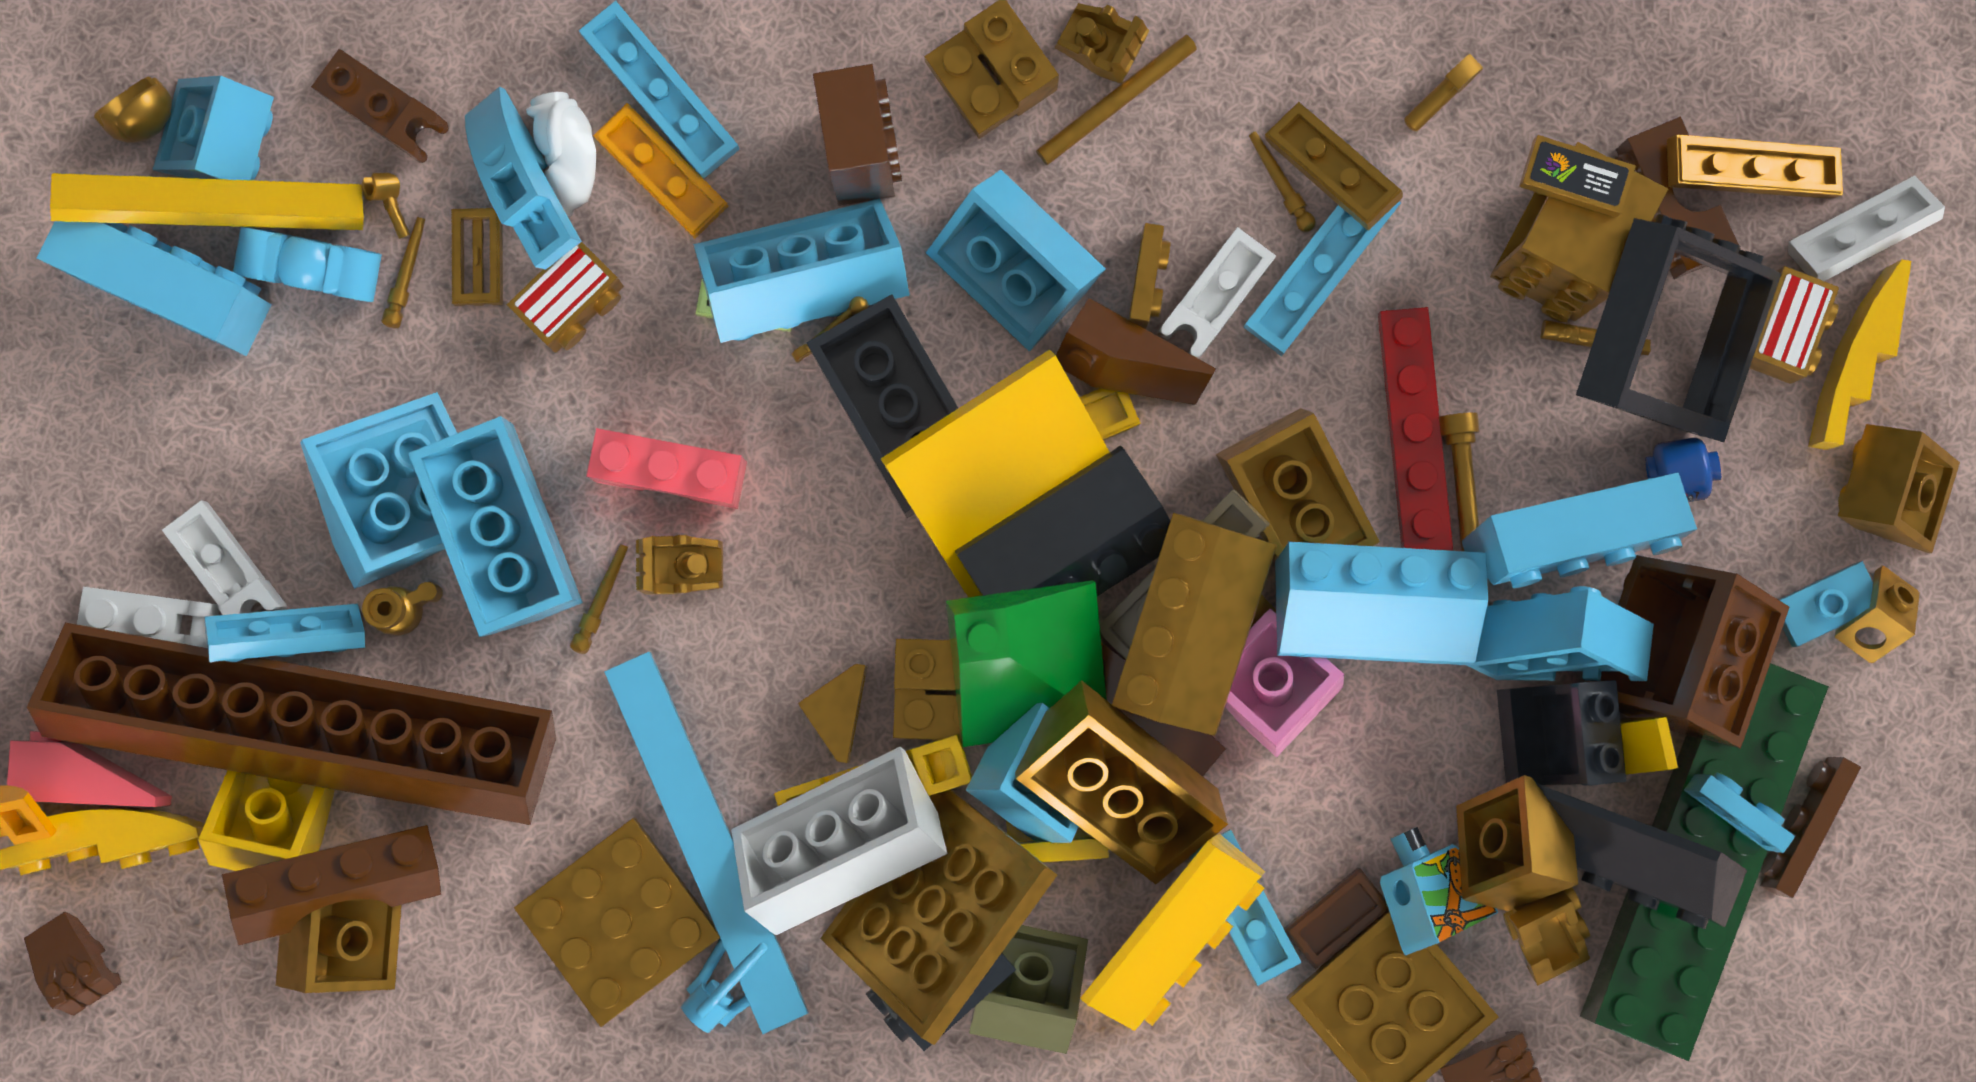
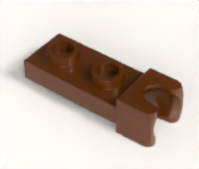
M341 49L337 50L311 86L317 93L394 144L419 163L426 162L428 155L416 143L418 132L422 129L430 128L440 134H445L449 130L448 123L436 112L409 96Z

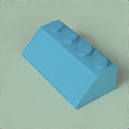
M880 199L693 244L720 343L730 340H746L754 334L778 328L789 329L798 326L802 322L826 316H840L849 308L850 301L856 296L865 298L868 306L891 294L895 299L910 295L901 245Z
M500 416L408 453L479 637L533 623L583 603L513 423Z
M1674 473L1491 515L1462 540V545L1465 552L1486 553L1487 578L1493 585L1511 581L1513 588H1520L1537 583L1542 580L1541 574L1558 570L1560 577H1567L1588 570V563L1604 559L1606 566H1614L1635 559V552L1651 548L1653 555L1672 552L1683 546L1681 540L1697 530L1679 473Z
M1288 542L1275 560L1277 656L1471 666L1475 663L1488 604L1486 553Z

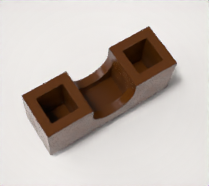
M1681 116L1629 137L1615 149L1618 154L1615 157L1616 160L1635 165V172L1668 188L1651 222H1655L1657 214H1663L1673 219L1686 221L1689 227L1715 234L1714 238L1739 245L1721 204L1702 212L1690 211L1678 203L1673 187H1668L1667 139L1675 135L1690 136ZM1675 253L1669 270L1675 280L1706 266Z

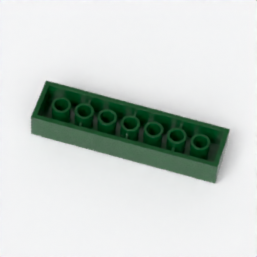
M1770 663L1741 749L1686 735L1676 760L1678 768L1672 771L1652 827L1722 852L1747 870L1726 926L1723 927L1708 921L1705 930L1675 918L1678 909L1660 902L1656 911L1627 899L1630 890H1627L1580 1017L1686 1061L1690 1060L1767 850L1692 797L1684 789L1695 774L1712 775L1714 777L1716 772H1719L1742 787L1743 791L1739 796L1750 804L1756 806L1757 803H1762L1781 815L1829 686Z

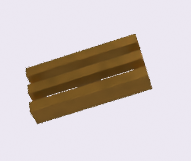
M494 208L451 209L452 304L454 306L503 305L502 223ZM483 219H489L490 293H484ZM464 220H472L473 293L464 294Z

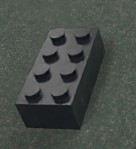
M891 294L808 341L807 345L906 518H909L915 513L881 461V458L954 412L958 407L897 301Z

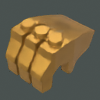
M1078 3L1054 48L1077 61L1094 74L1117 83H1122L1150 30L1141 18L1135 15L1132 22L1120 17L1115 8L1110 5L1100 8Z
M688 535L650 536L636 540V554H640V557L636 558V572L640 573V576H636L637 591L646 595H663L723 588L722 541L690 537Z

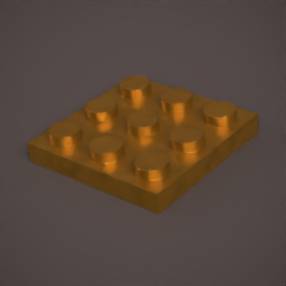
M636 818L629 820L514 907L520 918L600 1027L604 1026L720 938L713 922Z
M1389 910L1365 928L1286 997L1357 1082H1425L1499 1018L1437 944L1405 956Z

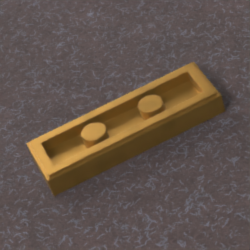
M1300 102L1289 110L1265 134L1266 141L1368 231L1403 198L1402 190Z

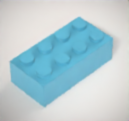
M54 222L37 259L83 282L247 356L272 305L258 297L262 288L221 266L216 268L202 261V258L174 245L171 247L157 240L158 238L131 225L127 227L121 223Z

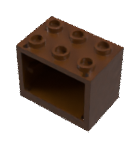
M1636 555L1630 572L1624 580L1623 591L1618 605L1654 624L1647 681H1631L1628 675L1620 671H1602L1600 681L1616 680L1619 712L1630 718L1667 717L1670 731L1741 749L1790 607L1737 573Z

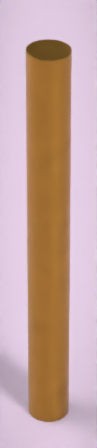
M1187 34L1039 147L1036 150L1038 156L1048 166L1197 50L1194 41Z

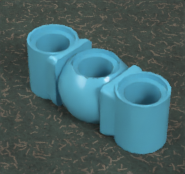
M240 227L233 272L246 278L283 283L291 287L319 291L354 300L374 302L382 254L342 245H332L323 241L261 228Z

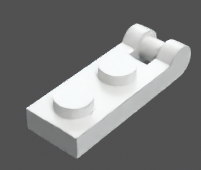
M83 587L77 625L207 648L204 617L218 616L219 606L218 604ZM183 615L193 616L190 635L180 634Z

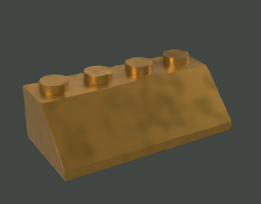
M1173 513L1112 706L1157 722L1215 736L1277 545L1185 515Z
M1082 680L1045 712L1015 772V777L1019 782L1154 884H1158L1209 839L1228 825L1217 787L1116 707L1112 706L1111 703Z

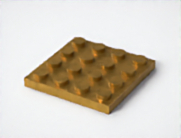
M952 789L929 796L938 812L947 854L847 901L820 938L922 1039L933 1045L943 1035L1058 875Z

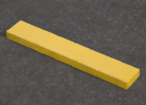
M52 173L51 221L363 230L364 224L362 184Z

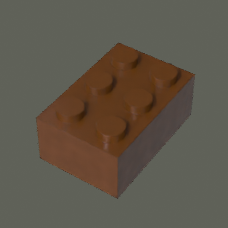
M873 64L813 73L828 169L838 206L895 197L893 183L901 182L902 176L886 79L875 80Z

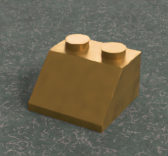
M1866 424L1862 439L1857 441L1853 449V467L1848 483L1841 489L1839 494L1838 517L1855 529L1932 554L1960 462L1924 432Z
M1521 776L1456 805L1462 900L1510 911L1515 907L1529 904L1579 885L1574 835L1532 777Z
M355 899L330 904L306 915L296 923L290 933L279 935L275 986L302 993L395 990L402 905L391 907L378 900Z

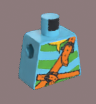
M1418 827L1391 838V842L1403 866L1381 876L1380 885L1405 956L1435 945L1498 913L1497 908L1462 900L1459 847L1452 844L1430 854Z

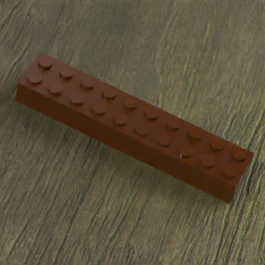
M66 622L27 705V709L42 737L531 825L556 742L552 710L259 657L247 658L237 662H210L208 648Z

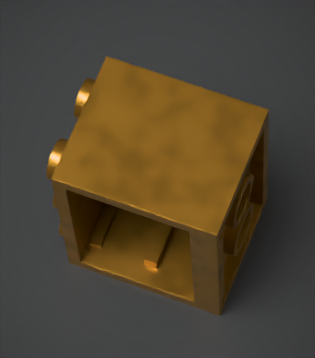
M1580 142L1574 145L1575 147L1601 154ZM1634 171L1622 213L1617 218L1534 192L1490 277L1500 282L1498 288L1508 296L1523 300L1527 296L1542 304L1541 311L1548 317L1560 322H1567L1568 319L1577 321L1607 300L1633 219L1652 221L1668 188Z

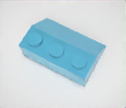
M999 170L970 191L926 252L931 259L1028 351H1031L1079 302L1106 269L1002 170Z

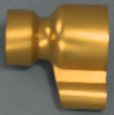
M423 582L414 591L397 586L375 589L365 597L362 604V613L370 625L384 634L405 635L418 627L422 619V606L428 602H438L443 596V591L440 585L432 582Z

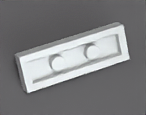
M1914 175L1789 241L1788 254L1807 275L1826 281L1943 219L1945 206Z

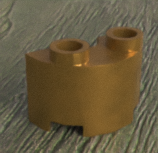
M1572 887L1529 904L1515 907L1513 910L1503 914L1513 941L1519 938V946L1528 963L1526 967L1537 986L1590 960L1585 939L1591 935L1586 923L1577 911L1581 908V903Z

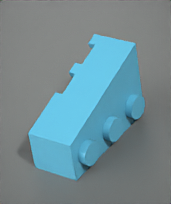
M1585 586L1573 587L1569 593L1557 595L1536 593L1531 595V599L1521 601L1496 600L1493 602V605L1487 606L1476 661L1472 666H1466L1495 680L1555 681L1556 671H1583L1582 678L1585 681H1600L1602 671H1620L1628 675L1631 681H1647L1654 624L1602 597L1599 590Z

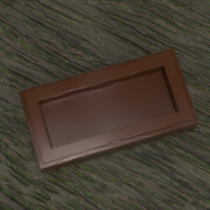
M1356 868L1284 927V930L1311 966L1317 969L1389 909L1385 898L1361 868Z

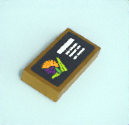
M1537 135L1533 139L1519 187L1617 218L1622 213L1636 166Z

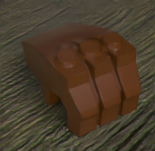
M66 911L24 937L35 981L52 1009H59L74 1016L122 984L119 973H112L104 963L101 954L106 950L103 945L92 937L77 917Z
M1517 1030L1505 1032V1036L1487 1043L1483 1041L1475 1043L1468 1050L1455 1056L1440 1068L1445 1082H1542V1078L1538 1068L1533 1067L1535 1061L1530 1049H1525L1528 1047L1523 1032Z

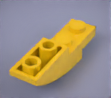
M106 808L47 816L57 830L55 834L50 838L0 849V870L19 868L20 876L52 868L50 859L67 855L69 863L99 856L101 863L120 861L121 869L152 862L150 852L168 848L169 856H174L200 849L198 838L205 823L165 811L140 808Z

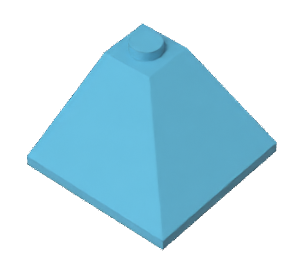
M438 392L302 439L300 442L333 546L354 589L397 573L445 549L408 454L457 434Z

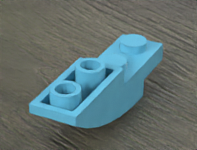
M498 87L465 115L468 145L482 185L500 222L514 228L534 266L546 270L582 241L542 171L548 165L541 152L537 148L506 90Z

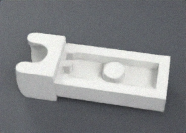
M1237 227L1162 325L1157 336L1167 341L1176 331L1186 330L1193 335L1194 344L1189 354L1200 359L1273 262L1276 255Z
M199 501L162 529L218 604V609L222 615L251 613L252 606L257 602L268 611L287 609L286 603L271 583L265 580V577L208 502Z

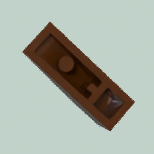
M1090 298L1087 299L1068 329L1056 353V357L1065 372L1094 388L1192 405L1197 404L1216 370L1213 366Z

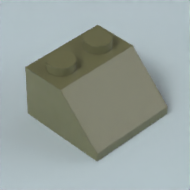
M1021 925L1002 952L1016 970L974 1007L969 1034L1067 1054L1078 1017L1088 939Z

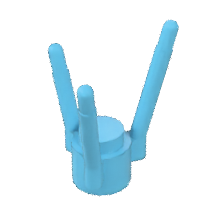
M721 938L719 939L698 977L686 988L690 996L681 1005V1009L692 1023L704 1032L710 1033L718 1023L726 1027L738 1013L750 1006L746 996L730 1006L729 1004L734 999L729 991L767 951L765 943H760L748 954L721 984L714 979L707 984L708 979L726 951Z

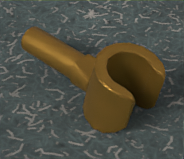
M372 173L371 177H365L362 180V190L365 198L369 201L382 200L398 238L401 239L409 236L410 233L397 202L400 193L398 178L391 173Z

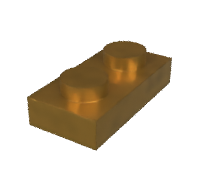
M1145 223L1142 231L1128 319L1144 329L1148 326L1150 316L1159 318L1163 289L1155 288L1158 269H1167L1171 246L1170 241L1162 240L1164 226Z

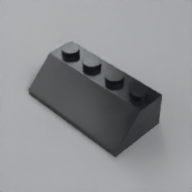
M1120 445L955 550V553L981 596L1092 580L1096 583V593L1099 596L1159 558L1171 520L1125 449Z
M1537 784L1574 835L1577 870L1584 872L1581 881L1608 892L1611 891L1613 884L1630 890L1627 899L1656 911L1660 902L1678 909L1675 918L1704 930L1708 921L1723 927L1726 926L1747 872L1745 868L1720 851Z

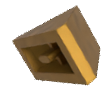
M854 664L798 703L838 762L850 763L868 668L866 665Z

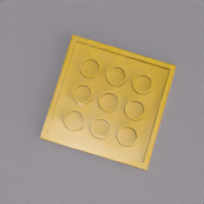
M1049 349L882 457L881 461L966 596L975 597L981 596L956 555L955 550L1108 454L1109 450L1056 355Z

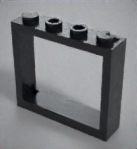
M1657 214L1655 222L1634 218L1576 396L1684 432L1724 443L1782 273L1762 265L1764 256L1740 250V245L1714 238L1715 234L1689 227L1686 221L1673 219L1663 214ZM1675 253L1727 275L1683 407L1630 389Z

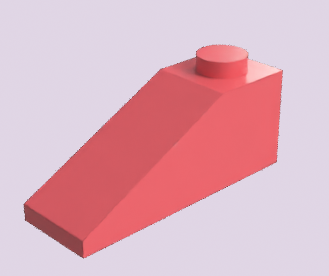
M30 731L29 740L10 741L7 785L17 786L28 791L35 802L142 807L171 806V795L80 743L61 742L58 739L42 737L39 731Z

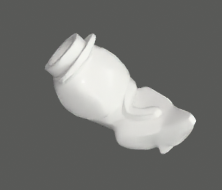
M551 92L533 98L530 101L531 107L526 109V113L534 119V141L537 148L545 156V162L549 166L544 175L565 213L570 217L573 215L574 209L588 202L591 196L596 171V149L592 137V127L587 117L578 107L577 102L574 99H569L568 94L565 92Z

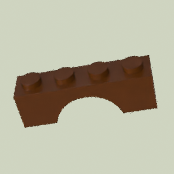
M428 825L222 874L230 919L238 946L290 933L296 923L306 915L337 902L372 899L395 907L442 895L439 868Z

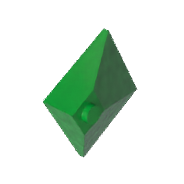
M1094 580L946 600L962 747L993 743L1034 705L1043 703L1048 708H1051L1081 680L1106 699L1096 583Z

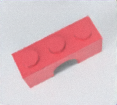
M596 428L587 477L597 483L643 491V489L682 496L692 501L738 509L747 461L742 455Z

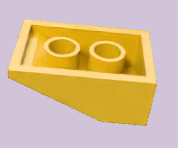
M227 770L198 838L208 864L238 871L319 851L335 790Z

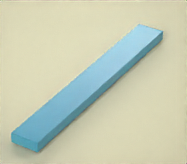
M651 652L644 653L604 671L733 968L735 969L760 943L767 945V951L739 980L762 1035L808 1014L809 1010L776 935L744 911L732 835Z

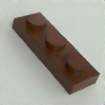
M1827 757L1825 762L1819 761L1813 767L1806 782L1807 787L1811 788L1802 805L1797 804L1793 807L1784 823V828L1795 837L1784 853L1769 852L1761 868L1762 874L1765 875L1760 885L1761 887L1778 896L1794 898L1861 766L1845 757Z

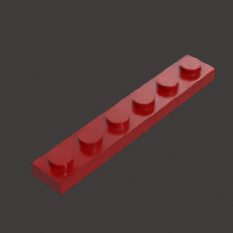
M1429 308L1380 311L1378 313L1401 548L1453 551Z

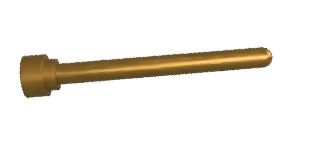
M1477 412L1439 416L1441 436L1445 437L1446 445H1451L1461 551H1464L1462 540L1479 526L1471 443L1476 442L1475 433L1480 432Z

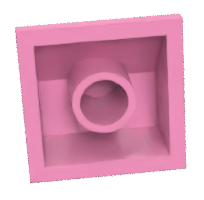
M1269 609L1249 631L1225 708L1242 727L1277 758L1343 688L1344 673L1327 658L1277 656L1276 613Z

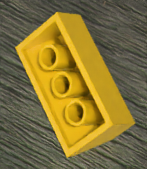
M1220 833L1209 839L1080 999L1088 1006L1133 1031L1144 1020L1153 1026L1171 1004L1164 996L1176 982L1184 988L1202 966L1195 959L1206 944L1215 950L1234 927L1226 921L1238 905L1247 911L1265 889L1258 883V880L1265 871Z

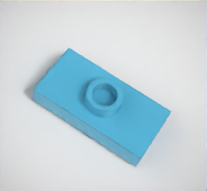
M1863 561L1856 562L1778 599L1790 607L1783 630L1792 647H1798L1848 623L1870 607L1873 581Z

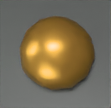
M147 76L96 111L94 118L116 140L126 143L146 141L160 133L170 118L172 98L157 78Z

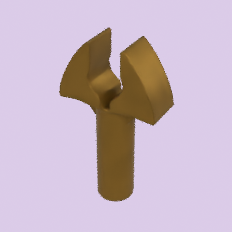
M1471 54L1467 55L1404 118L1407 127L1412 131H1419L1457 93H1460L1483 70V66Z

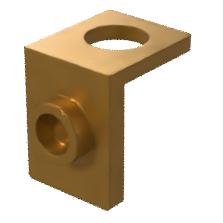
M1882 565L1874 573L1870 607L1836 630L1835 638L1869 663L1876 662L1915 635L1920 592ZM1872 627L1882 631L1886 639L1879 644H1866L1856 637V632L1862 628Z

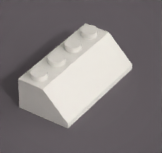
M901 746L731 829L744 911L774 935H778L947 854L938 812L906 751Z

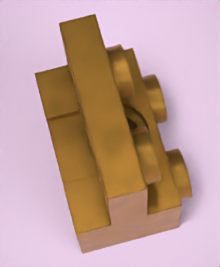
M1007 0L996 1L965 22L964 30L924 56L925 63L978 139L1017 114L1019 117L1058 90L1059 74ZM985 60L1001 83L1000 85L995 83L981 62Z
M896 638L893 738L941 740L957 734L960 736L956 696L925 695V690H955L950 640Z

